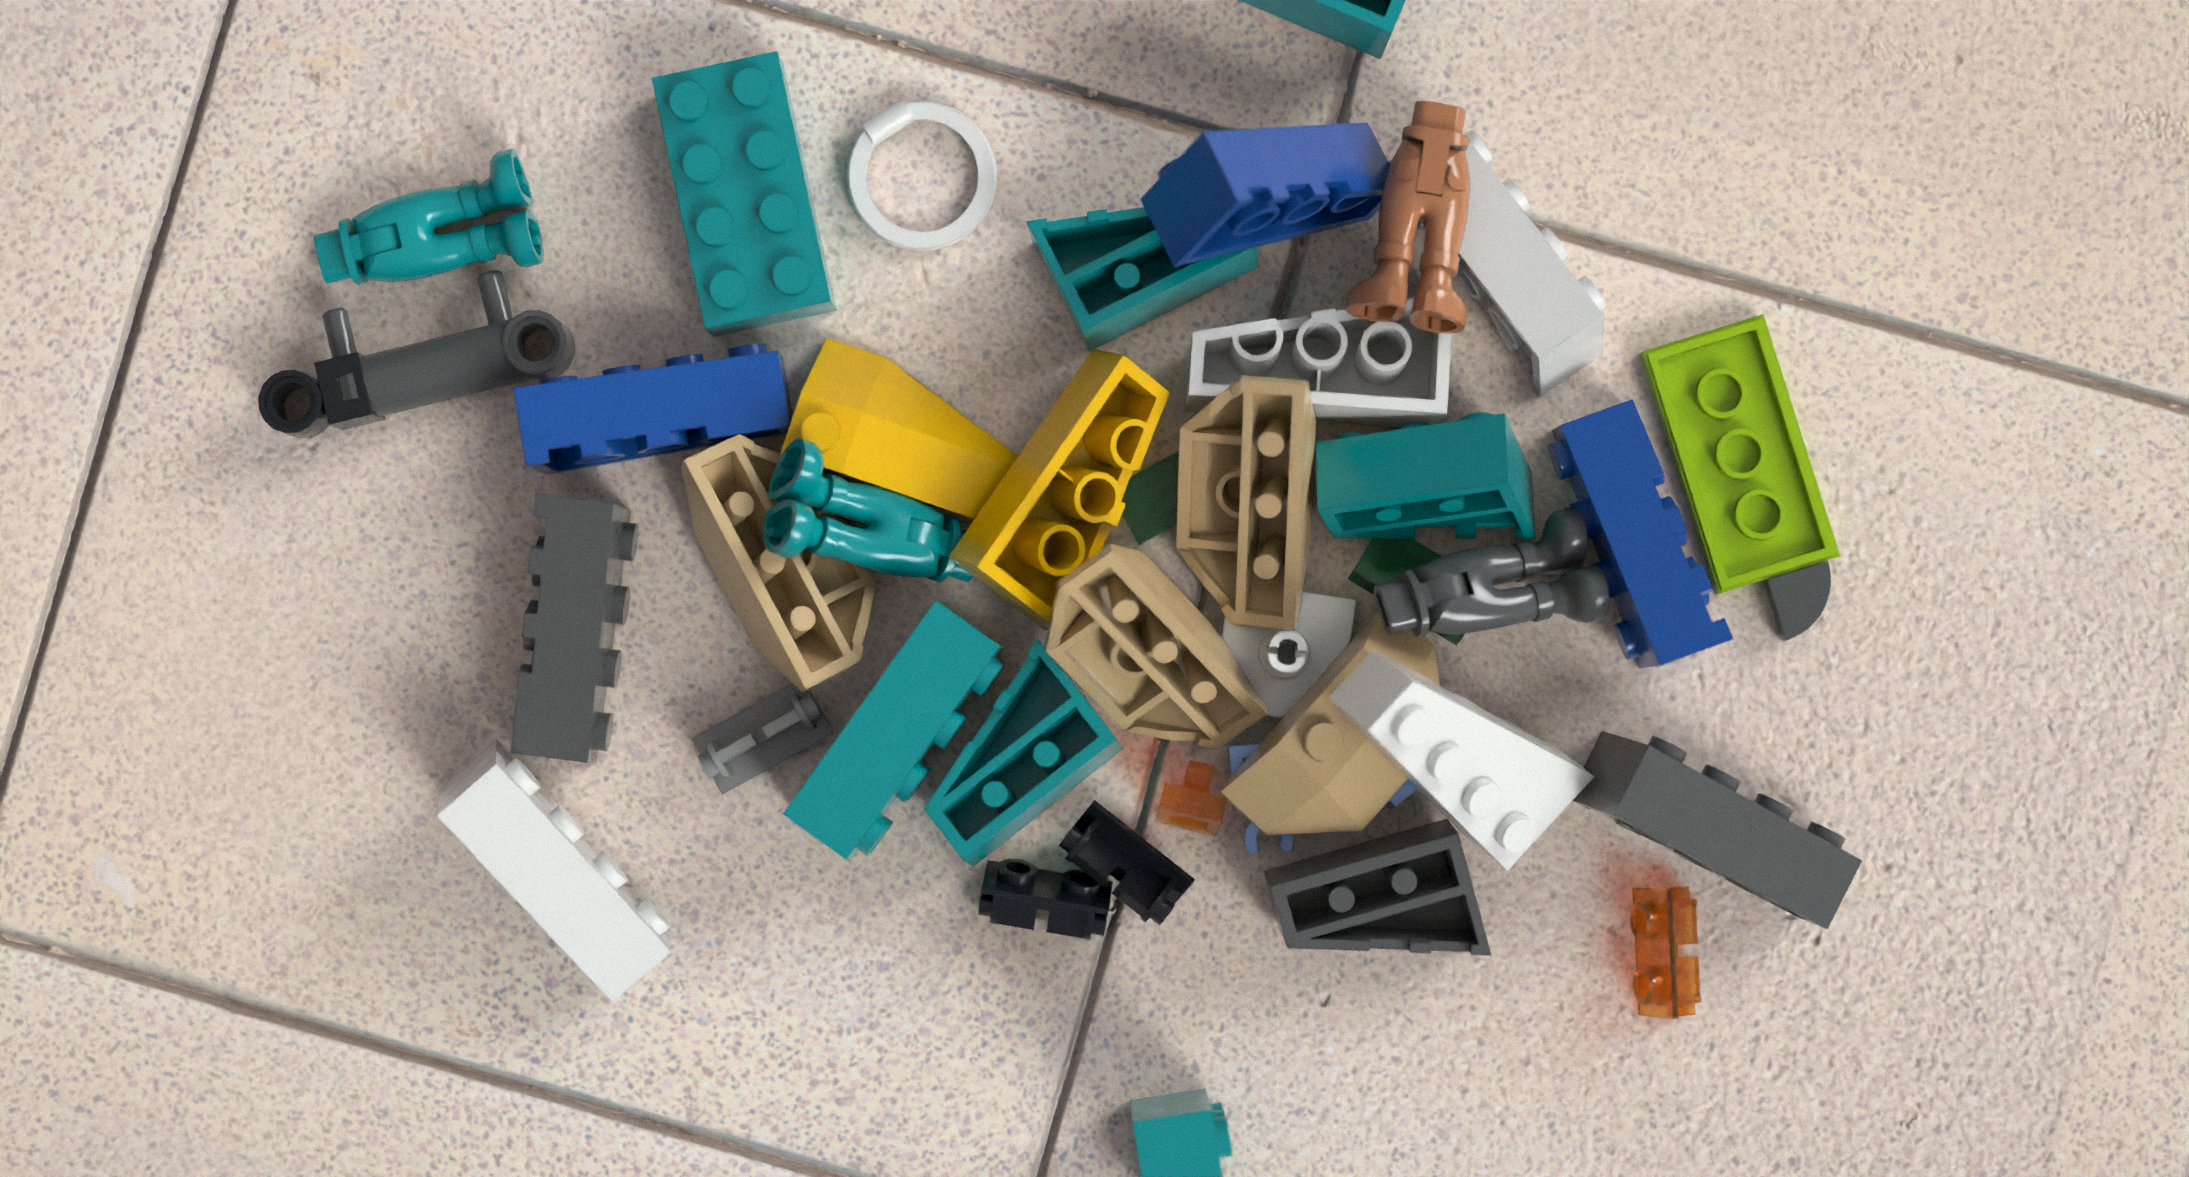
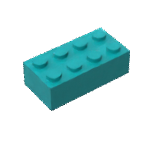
M778 51L653 77L652 83L705 329L713 337L837 311L785 67Z
M935 600L783 812V815L846 860L855 856L859 850L865 855L872 853L893 824V821L884 816L894 800L898 797L904 802L909 801L931 771L922 764L929 751L935 744L942 749H946L967 721L968 717L959 712L972 691L983 697L1004 669L1005 665L996 659L1003 648Z

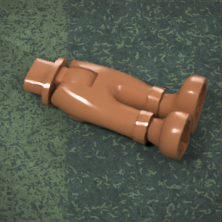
M1417 101L1415 103L1412 124L1403 127L1401 137L1403 141L1391 161L1384 183L1379 211V239L1373 262L1378 266L1370 278L1354 285L1347 294L1346 311L1352 316L1372 322H1393L1403 317L1408 294V269L1412 268L1413 246L1418 222L1423 220L1426 222L1424 251L1421 254L1419 264L1421 278L1413 298L1410 322L1421 330L1434 333L1453 334L1464 331L1468 311L1463 300L1454 291L1451 279L1456 277L1460 260L1458 253L1465 233L1470 198V174L1465 152L1469 146L1470 138L1462 134L1466 110L1463 108L1431 101Z

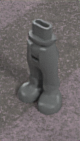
M1564 508L1550 514L1545 522L1542 537L1534 544L1530 541L1511 544L1508 547H1480L1450 553L1423 564L1413 571L1400 572L1397 581L1374 587V599L1385 631L1388 634L1412 630L1416 637L1425 636L1428 630L1429 632L1458 635L1528 621L1535 623L1549 619L1553 613L1563 614L1577 622L1590 623L1604 619L1609 609L1608 586L1602 571L1595 565L1581 567L1588 551V533L1582 515L1575 508ZM1540 575H1563L1560 579L1549 583L1539 581L1522 587L1502 590L1494 587L1495 585L1512 581L1532 580Z

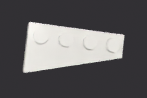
M1471 130L1464 134L1470 138L1469 146L1465 151L1470 174V198L1465 233L1458 253L1460 260L1457 275L1472 299L1475 298L1480 301L1484 297L1488 298L1492 304L1488 307V312L1497 327L1495 332L1509 352L1520 347L1525 351L1532 361L1533 374L1528 379L1539 395L1542 396L1603 354L1602 310L1606 308V304L1600 292L1586 276L1577 280L1564 264V261L1568 259V255L1560 240L1548 227L1541 231L1537 229L1526 214L1530 210V206L1524 194L1511 179L1508 178L1504 182L1500 181L1489 166L1493 162V158L1482 139ZM1419 220V223L1426 231V222Z
M1372 650L1328 697L1470 841L1507 871L1595 777L1553 744L1523 731L1517 725L1500 716L1497 717L1485 711L1470 700L1457 693H1451L1430 679L1375 650Z

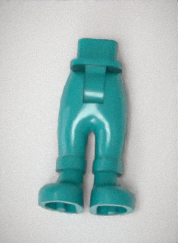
M512 148L498 151L493 155L490 160L489 178L480 184L474 179L460 183L459 186L426 189L392 198L352 218L353 221L348 218L340 220L338 222L339 229L314 235V244L324 281L329 284L352 278L353 282L357 285L364 284L368 280L384 282L409 281L446 273L476 262L482 264L496 259L497 254L511 256L520 267L528 268L542 264L544 252L541 231L536 216L531 211L509 215L503 221L489 226L485 223L470 227L468 230L442 235L435 234L436 229L451 223L484 217L487 213L517 210L533 205L531 189L516 151Z
M795 439L782 453L772 475L768 490V497L779 503L775 504L765 515L762 529L765 546L771 553L790 558L798 556L807 547L811 554L823 558L831 557L895 576L926 577L939 583L948 577L969 582L973 578L970 573L949 558V555L966 532V530L960 529L958 519L952 517L944 518V514L926 503L879 486L846 482V479L831 474L823 476L822 451L811 441ZM814 511L856 521L864 525L865 529L842 524L840 521L825 516L816 518Z

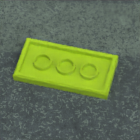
M1764 314L1639 353L1715 595L1840 557Z

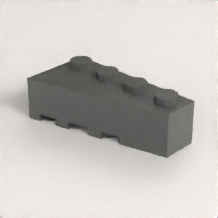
M540 493L535 494L533 516L546 518L545 536H539L536 546L530 548L528 574H532L533 587H540L539 600L531 599L527 610L524 612L523 648L525 651H532L533 656L532 663H522L518 672L511 753L595 763L597 762L598 751H608L612 735L613 715L611 713H604L607 687H617L621 669V650L612 649L615 624H625L630 602V588L621 586L624 560L634 561L639 533L638 524L629 523L631 511L617 504Z

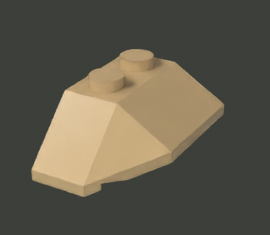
M1243 375L1180 427L1176 550L1202 585L1222 606L1221 610L1231 624L1294 631L1297 627L1311 546L1316 420L1308 381Z
M738 434L681 462L694 535L754 648L799 690L804 692L861 662L864 647L862 644L870 618L876 582L868 568L831 557L823 558L811 554L807 547L798 556L790 558L779 556L767 550L762 530L764 517L775 504L779 503L768 497V490L772 475L782 454L755 445V441ZM814 511L816 518L825 516L844 524L841 516Z
M1109 544L1058 581L1045 640L1046 653L1124 731L1172 741H1195L1198 743V746L1217 750L1268 715L1264 703L1219 631L1143 551Z
M1377 611L1218 792L1264 835L1363 831L1408 778L1328 697L1372 650L1381 653L1440 686L1435 645L1426 636L1416 637L1412 630L1388 634Z

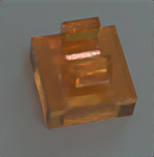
M1190 760L1182 787L1164 784L1154 822L1216 837L1223 821L1228 798L1208 794L1215 766Z

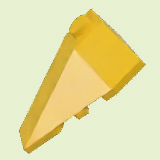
M826 338L800 393L781 450L782 454L795 439L811 441L822 451L823 471L862 484L879 486L919 500L931 507L971 520L976 518L1018 457V455L888 358Z

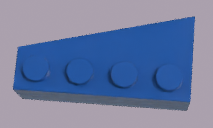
M1332 123L1314 126L1203 131L1179 158L1170 161L1158 171V181L1140 200L1173 266L1176 267L1369 220L1380 210L1384 183L1390 164L1368 123Z
M756 343L728 349L729 358L704 361L703 354H691L665 360L666 367L641 370L640 365H626L603 370L602 376L580 379L577 376H561L542 380L537 385L513 388L526 466L548 475L711 447L738 434L750 440L787 434L793 413L783 357L778 351L767 352L765 343Z
M1633 399L1570 421L1553 429L1552 433L1556 442L1548 444L1549 455L1559 479L1569 478L1578 502L1570 504V508L1577 509L1584 519L1588 538L1592 539L1599 558V562L1592 565L1599 567L1608 586L1609 599L1614 598L1622 621L1614 624V630L1627 660L1636 658L1639 668L1655 667L1733 640L1734 638L1726 619L1722 618L1712 622L1706 605L1710 603L1708 593L1712 591V586L1703 565L1698 566L1692 556L1685 558L1681 546L1687 544V527L1678 506H1676L1670 496L1660 498L1655 487L1664 484V472Z

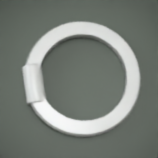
M901 99L861 124L863 129L856 138L848 159L847 185L855 211L871 232L885 242L899 248L913 251H932L951 246L963 240L979 226L987 215L995 196L997 168L989 141L972 119L961 111L939 102L922 100L903 102ZM916 121L938 123L956 132L969 146L977 165V188L968 208L951 224L932 231H913L895 225L879 212L867 188V166L875 146Z

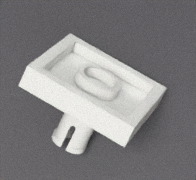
M1303 592L1295 631L1231 624L1224 614L1221 636L1264 703L1268 713L1267 716L1283 718L1350 643L1356 605L1355 599Z

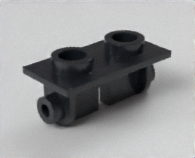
M1096 800L1091 803L1058 845L1068 853L1065 859L1069 863L1073 862L1100 885L1103 884L1109 875L1119 881L1112 894L1140 915V919L1144 922H1147L1150 918L1158 925H1161L1175 907L1174 904L1195 881L1192 876Z
M1006 859L1001 862L988 860L981 888L978 915L989 916V923L1034 930L1037 909L1047 910L1050 913L1046 932L1090 940L1091 934L1104 936L1113 881L1105 880L1100 885L1083 870L1075 869L1061 873L1038 869L1032 863L1021 859Z

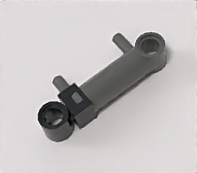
M498 270L487 271L479 274L477 277L488 322L487 326L364 356L356 350L347 311L344 309H334L325 312L322 318L332 359L314 363L318 379L295 370L282 371L271 376L262 386L259 394V411L264 422L273 430L298 439H312L323 434L329 426L345 431L385 421V416L532 379L555 378L563 374L572 364L575 355V340L570 330L553 315L541 310H527L513 318L502 273ZM540 329L550 330L554 337L552 352L541 361L528 360L524 348L528 336ZM298 389H305L310 396V409L304 418L291 422L285 414L284 404L286 399L292 392Z

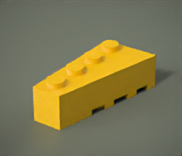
M1092 349L955 546L949 558L1039 627L1048 631L1058 581L1100 552L1111 525L1117 527L1126 505L1121 500L1133 470H1139L1170 392L1125 355Z

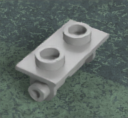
M792 683L692 738V741L700 753L698 759L709 778L713 777L723 795L832 735L834 731L811 689L802 692Z

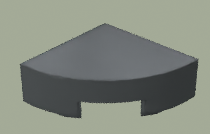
M1828 561L1763 580L1782 641L1802 634L1815 623L1824 610L1831 587Z

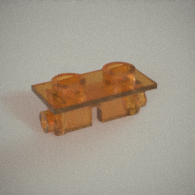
M1690 886L1664 887V889L1632 888L1633 907L1630 912V927L1635 937L1636 959L1633 991L1638 1002V1015L1668 1019H1679V1016L1696 1015L1695 1003L1702 1002L1700 995L1698 956L1678 957V945L1698 944L1697 899L1690 898Z

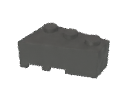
M1448 819L1263 871L1279 930L1287 948L1369 951L1370 948L1409 950L1410 953L1430 954L1431 951L1470 952L1471 955L1492 956L1459 833Z

